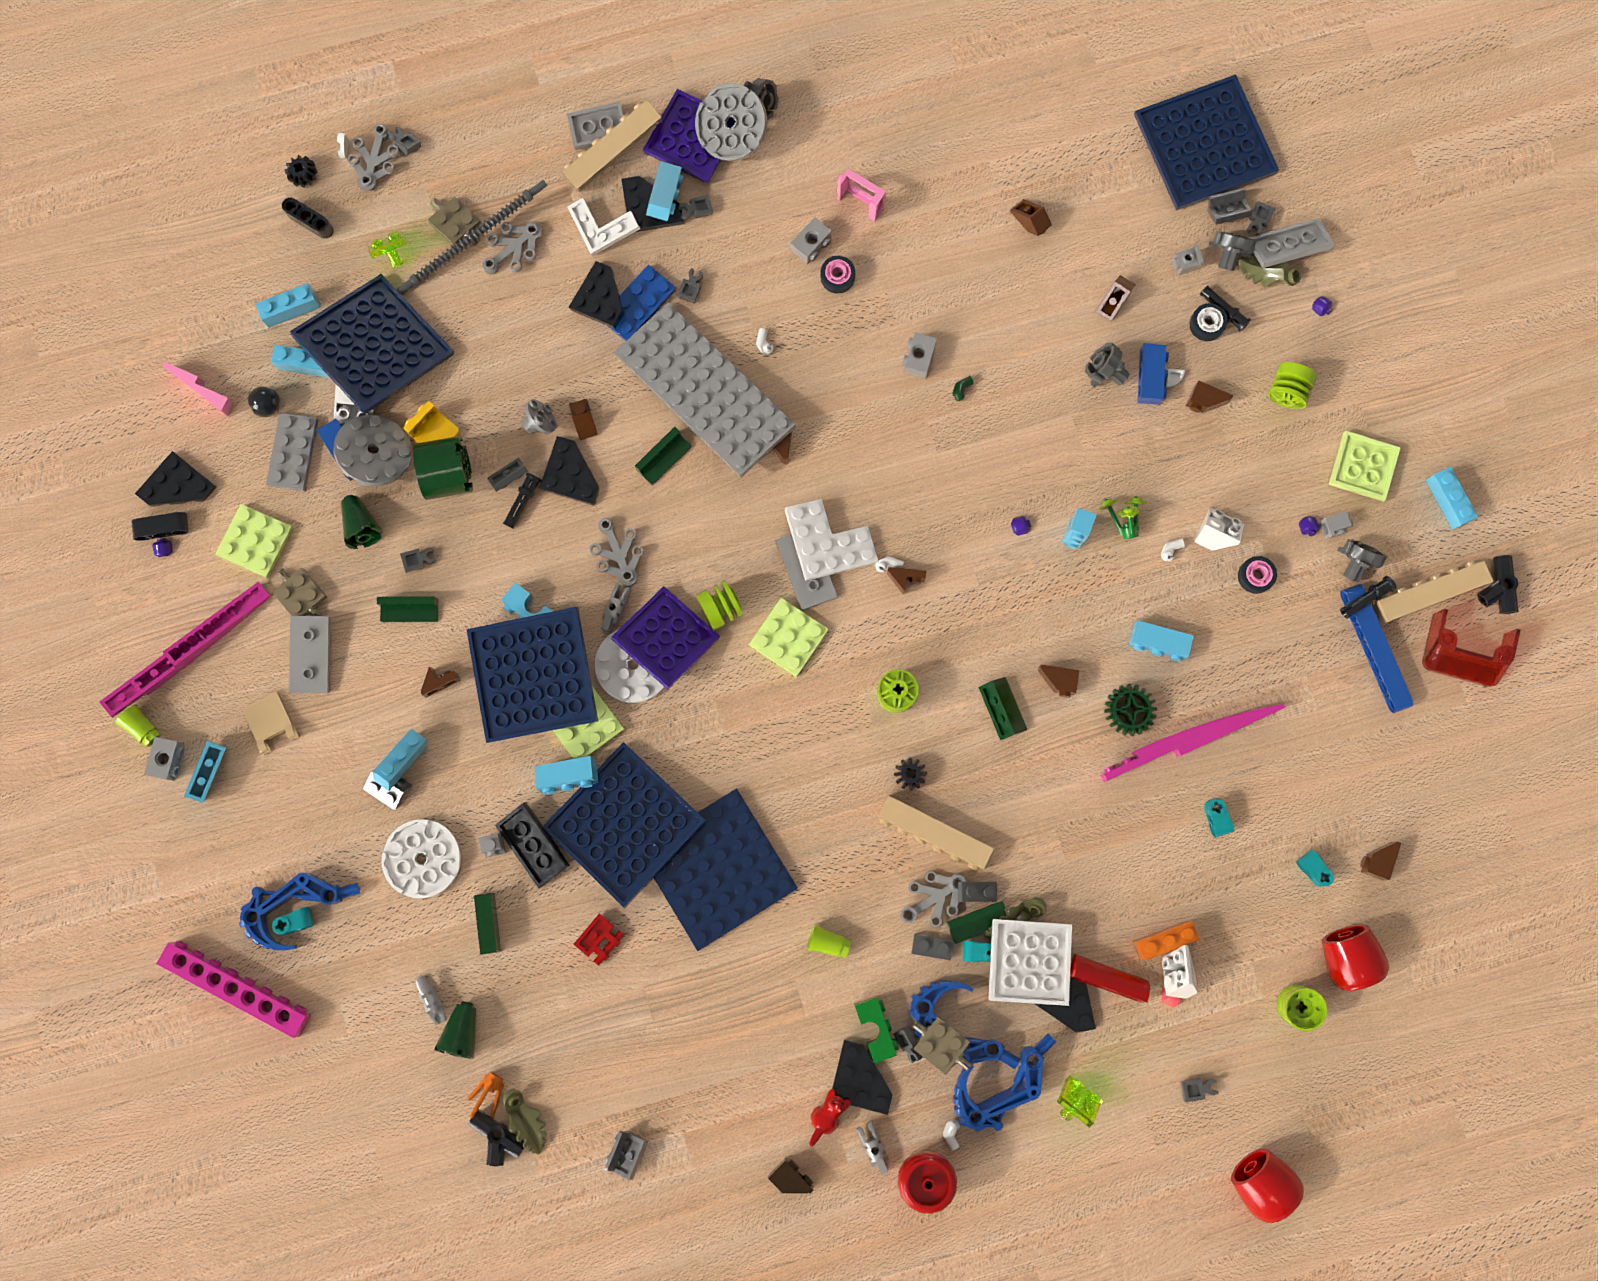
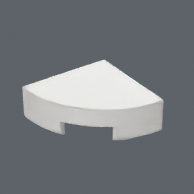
M339 133L337 137V142L340 143L338 155L340 158L346 159L350 141L346 134Z
M1166 369L1168 370L1167 381H1165V388H1172L1179 384L1184 377L1185 370Z

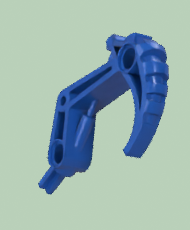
M299 873L278 891H267L262 887H254L251 892L253 896L250 902L240 909L242 912L239 925L240 927H245L246 931L244 934L248 939L253 938V943L256 945L261 944L263 948L282 951L297 949V944L284 945L277 942L271 936L266 920L268 914L294 897L302 898V900L334 905L342 902L343 898L361 894V889L358 882L339 887V885L330 884L311 873ZM331 890L335 894L332 901L328 899V893ZM264 894L272 895L267 900H263ZM253 912H256L258 915L255 922L251 919Z
M940 980L938 983L936 981L930 982L928 987L926 985L920 987L921 992L918 995L913 993L909 1013L916 1022H920L923 1026L927 1022L932 1025L937 1018L933 1013V1008L942 994L955 988H963L972 992L974 988L957 981ZM921 1002L928 1003L929 1008L926 1012L922 1013L918 1010V1005ZM914 1030L915 1036L921 1038L922 1034ZM965 1037L971 1043L965 1049L963 1058L972 1064L1000 1060L1016 1069L1021 1060L1005 1050V1046L994 1039L982 1040ZM990 1044L997 1045L996 1053H988L987 1048Z
M1047 1034L1035 1046L1031 1045L1023 1048L1020 1054L1021 1065L1013 1080L1015 1082L1014 1085L979 1104L975 1103L968 1096L967 1079L974 1066L973 1064L971 1067L966 1065L969 1070L962 1069L958 1076L957 1084L954 1087V1111L959 1116V1122L963 1126L974 1129L975 1132L981 1131L986 1127L1000 1131L1003 1128L1001 1120L1006 1111L1039 1098L1042 1085L1043 1055L1056 1043L1053 1037ZM1035 1055L1032 1061H1028L1030 1056ZM978 1112L976 1117H971L973 1113Z

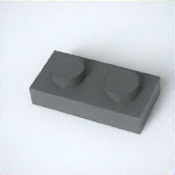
M517 458L487 479L497 492L507 487L514 480L521 478L528 470L520 458Z
M958 882V902H997V882Z
M914 934L911 954L951 960L954 941Z

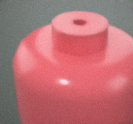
M1162 989L1163 1003L1171 1007H1176L1181 1003L1182 998L1166 996V989Z

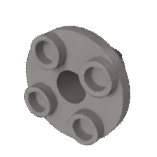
M531 399L525 405L526 417L522 420L523 428L530 434L539 431L544 434L553 432L558 425L552 414V407L547 403L543 404L538 400Z

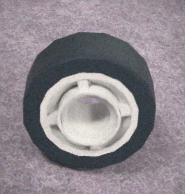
M1207 303L1199 306L1194 311L1189 325L1192 334L1197 339L1213 341L1224 332L1228 320L1225 311L1219 305ZM1205 320L1211 321L1212 325L1206 324Z

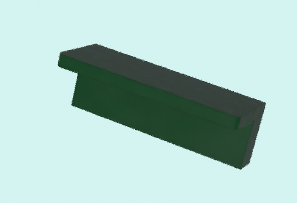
M674 427L635 465L636 471L651 485H654L691 448V444Z
M435 596L377 597V605L381 607V622H438L439 600Z
M1006 677L992 680L978 687L1000 741L1027 730Z
M495 893L474 895L480 955L501 952Z
M1003 901L947 921L946 923L954 943L957 944L986 933L985 931L992 927L993 919L1007 916Z

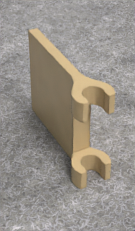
M277 691L242 709L260 753L267 755L272 752L267 741L284 732L288 739L291 738L292 741L299 738V734L293 726Z

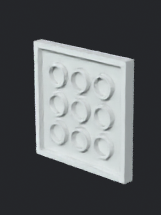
M993 919L989 1000L1069 1006L1072 925Z

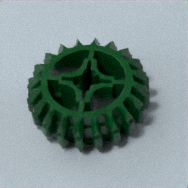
M1128 684L1126 689L1121 685L1119 686V691L1117 689L1112 691L1114 695H1108L1110 701L1105 702V705L1110 707V709L1104 710V713H1110L1106 720L1112 719L1113 721L1109 726L1117 725L1115 732L1123 729L1122 735L1124 736L1127 735L1128 730L1130 736H1134L1135 731L1138 735H1141L1142 729L1148 731L1147 725L1152 726L1154 722L1151 719L1157 717V715L1152 713L1157 710V707L1151 706L1156 701L1148 699L1152 694L1148 693L1145 695V688L1138 691L1139 685H1135L1133 690L1131 684ZM1126 695L1125 705L1116 708L1119 698ZM1133 696L1140 699L1144 706L1136 704ZM1132 706L1131 708L1137 711L1129 714L1130 712H1127L1125 709ZM1145 713L1142 722L1135 725L1136 715ZM1117 714L1125 716L1128 724L1123 723Z

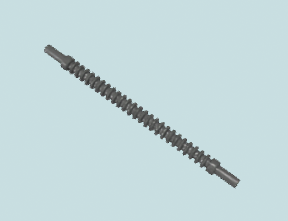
M542 180L530 190L526 189L523 191L522 196L518 195V199L514 198V202L510 201V205L506 204V208H501L502 211L500 212L497 211V215L493 214V218L489 217L488 221L485 220L484 224L481 223L480 227H476L475 231L472 230L471 234L467 233V237L463 236V240L459 239V243L455 242V246L451 245V249H446V253L442 252V256L438 255V259L434 258V262L430 261V264H426L425 268H421L420 272L417 271L416 275L412 274L409 277L410 279L396 290L402 295L414 285L418 286L421 280L424 281L425 277H429L430 273L433 274V271H437L438 267L442 268V264L446 265V261L450 262V258L454 259V255L458 256L459 251L463 252L462 249H467V245L471 246V242L475 243V239L479 240V236L483 237L484 233H488L489 229L492 230L493 226L496 227L497 223L501 224V220L505 221V217L509 218L510 213L513 214L514 210L518 211L517 208H522V204L526 205V201L530 202L533 200V196L548 185Z

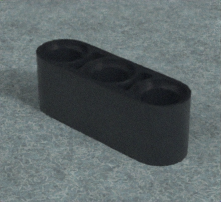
M288 197L283 200L282 209L291 220L323 239L330 238L333 235L334 229L323 215L295 198Z
M174 512L131 520L133 540L136 541L189 533L188 518L185 512Z

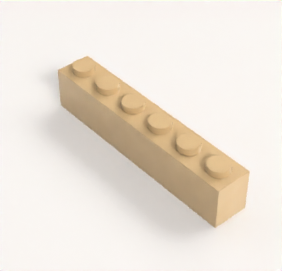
M648 100L644 103L642 101L639 102L630 115L626 113L620 119V123L617 126L612 125L608 128L603 138L598 137L595 139L590 149L581 151L576 161L567 163L564 166V176L578 192L581 191L662 122L661 116Z
M1474 560L1464 564L1465 568L1459 570V567L1448 570V574L1442 576L1440 573L1430 577L1429 582L1424 583L1421 580L1412 584L1413 588L1408 590L1406 587L1395 590V594L1389 596L1388 593L1385 594L1383 599L1372 604L1380 624L1388 623L1494 582L1485 561L1477 563Z
M887 796L877 816L880 819L879 823L887 827L893 825L898 828L897 832L905 836L909 833L915 836V841L923 845L927 842L933 845V850L941 854L945 851L951 854L949 858L959 863L963 860L968 863L967 867L977 872L979 869L984 870L994 848L890 796Z

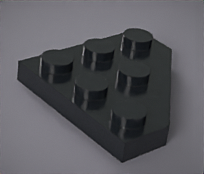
M640 176L621 179L626 212L631 211L640 227L636 232L684 224V219L681 218L682 210L678 209L680 203L676 200H673V203L676 205L673 215L669 214L668 221L648 216L646 213L653 185Z
M595 261L570 303L569 309L616 329L624 315V310L621 306L613 269L608 265Z
M557 436L540 485V490L594 506L600 488L576 442Z
M172 451L135 494L149 506L155 507L164 504L173 505L191 501H205L217 486Z
M1070 978L1069 1006L1035 1004L1076 1033L1096 1029L1087 984Z
M844 1040L832 1089H835L836 1095L842 1097L843 1100L849 1099L852 1106L888 1115L893 1094L863 1044Z

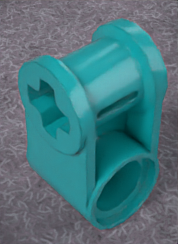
M1220 799L1208 800L1204 805V811L1214 838L1234 832V825L1226 804ZM1214 805H1218L1216 811L1212 810V807H1214Z
M1313 849L1296 861L1298 867L1316 886H1329L1333 883L1334 874ZM1321 874H1325V881H1320Z
M303 907L280 916L272 923L273 931L279 935L290 934L314 926L309 907ZM283 922H286L287 926H285L284 929H281L280 925H282Z
M963 941V961L990 962L991 957L987 954V951L991 950V943Z

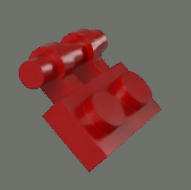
M599 913L573 945L587 957L594 951L598 956L593 961L599 966L610 957V952L615 946L618 947L620 945V940L625 935L620 930L615 935H612L610 931L614 928V925ZM606 938L609 940V943L602 950L598 945Z

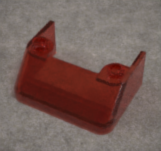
M1448 609L1434 613L1422 659L1424 668L1431 672L1485 687L1497 685L1515 658L1521 630L1515 629L1504 633L1501 646L1497 647L1493 657L1457 648V635L1452 630L1444 628Z

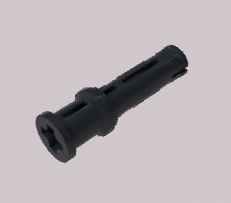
M1208 285L1201 291L1200 296L1209 303L1219 305L1225 311L1228 322L1235 325L1239 332L1243 331L1252 319H1247L1239 312V308H1233Z
M528 472L526 473L527 477L522 486H519V494L503 522L504 525L514 529L529 498L534 496L533 492L538 483L542 481Z
M1384 576L1382 581L1376 585L1372 584L1366 593L1340 608L1341 614L1344 615L1346 613L1344 618L1348 619L1373 601L1383 599L1385 594L1397 589L1395 582L1389 576Z

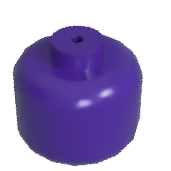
M1324 296L1318 297L1312 304V310L1319 316L1329 315L1332 311V301Z
M1025 516L1013 518L1011 522L1013 533L1017 536L1028 534L1029 527H1031L1030 520H1027Z
M1313 516L1304 517L1299 522L1303 535L1309 534V536H1314L1320 529L1317 519Z
M160 538L152 544L155 556L164 557L172 554V542L170 540L165 541V538Z

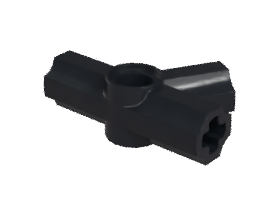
M1496 556L1493 558L1496 581L1477 593L1478 600L1485 607H1489L1498 601L1499 612L1503 615L1518 613L1516 589L1519 582L1514 576L1512 556ZM1504 581L1507 582L1508 589L1505 588L1503 584Z
M480 1109L470 1119L468 1125L488 1139L486 1165L503 1166L505 1151L516 1159L519 1157L524 1149V1140L518 1142L516 1140L517 1135L510 1132L504 1123L497 1122ZM493 1130H500L502 1132V1137H495L493 1134Z

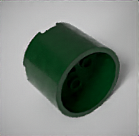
M462 436L414 444L413 460L420 491L425 500L473 491V483H469L472 469L467 448L464 445L462 446L460 442L463 441Z

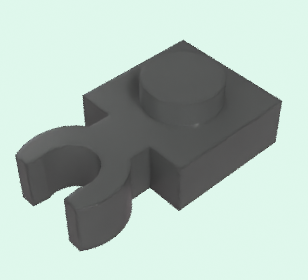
M395 127L396 134L388 132L389 139L395 142L398 149L406 155L421 147L420 140L409 132L403 134L402 129L399 127Z
M708 195L692 198L689 201L690 204L681 203L678 207L679 210L685 209L687 213L682 214V219H687L692 214H694L695 219L713 214Z
M1258 201L1249 218L1253 222L1249 224L1246 231L1249 233L1251 228H1255L1257 230L1255 236L1260 235L1262 226H1267L1275 208Z
M691 268L689 270V280L683 279L677 293V298L695 304L701 289V285L697 283L702 281L703 272L700 271L699 276L694 277V269Z
M428 548L421 554L419 549L400 553L405 573L424 568V562L429 564L435 563L436 558L430 559L427 557L429 553L434 552L433 548Z
M909 1026L893 1033L902 1051L908 1053V1059L911 1063L923 1058L914 1050L918 1042Z
M1201 1078L1180 1081L1184 1102L1206 1099L1205 1093L1210 1095H1217L1219 1093L1217 1090H1210V1085L1217 1083L1214 1079H1208L1205 1083H1202Z

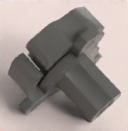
M757 78L752 83L746 81L744 86L756 93L761 99L765 109H767V120L773 117L774 112L768 109L776 110L778 107L779 97L776 84L773 80Z
M1216 231L1214 241H1209V245L1223 249L1218 267L1230 271L1235 270L1239 254L1252 255L1256 240L1222 231Z
M1112 342L1106 343L1097 349L1090 357L1092 363L1088 362L1086 364L1085 373L1092 379L1090 383L1094 388L1108 378L1117 385H1122L1129 377L1130 373L1123 368L1125 363L1121 361L1122 352Z
M1347 539L1344 547H1338L1337 551L1351 559L1343 576L1356 582L1360 581L1366 568H1380L1387 558L1379 550L1354 539Z

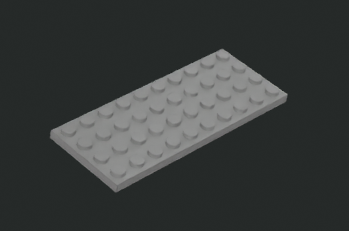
M669 303L614 351L615 355L740 478L796 428V425Z

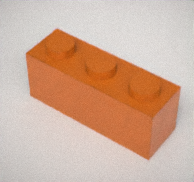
M1185 921L1134 940L1133 943L1139 959L1145 961L1199 941L1200 938L1193 921Z

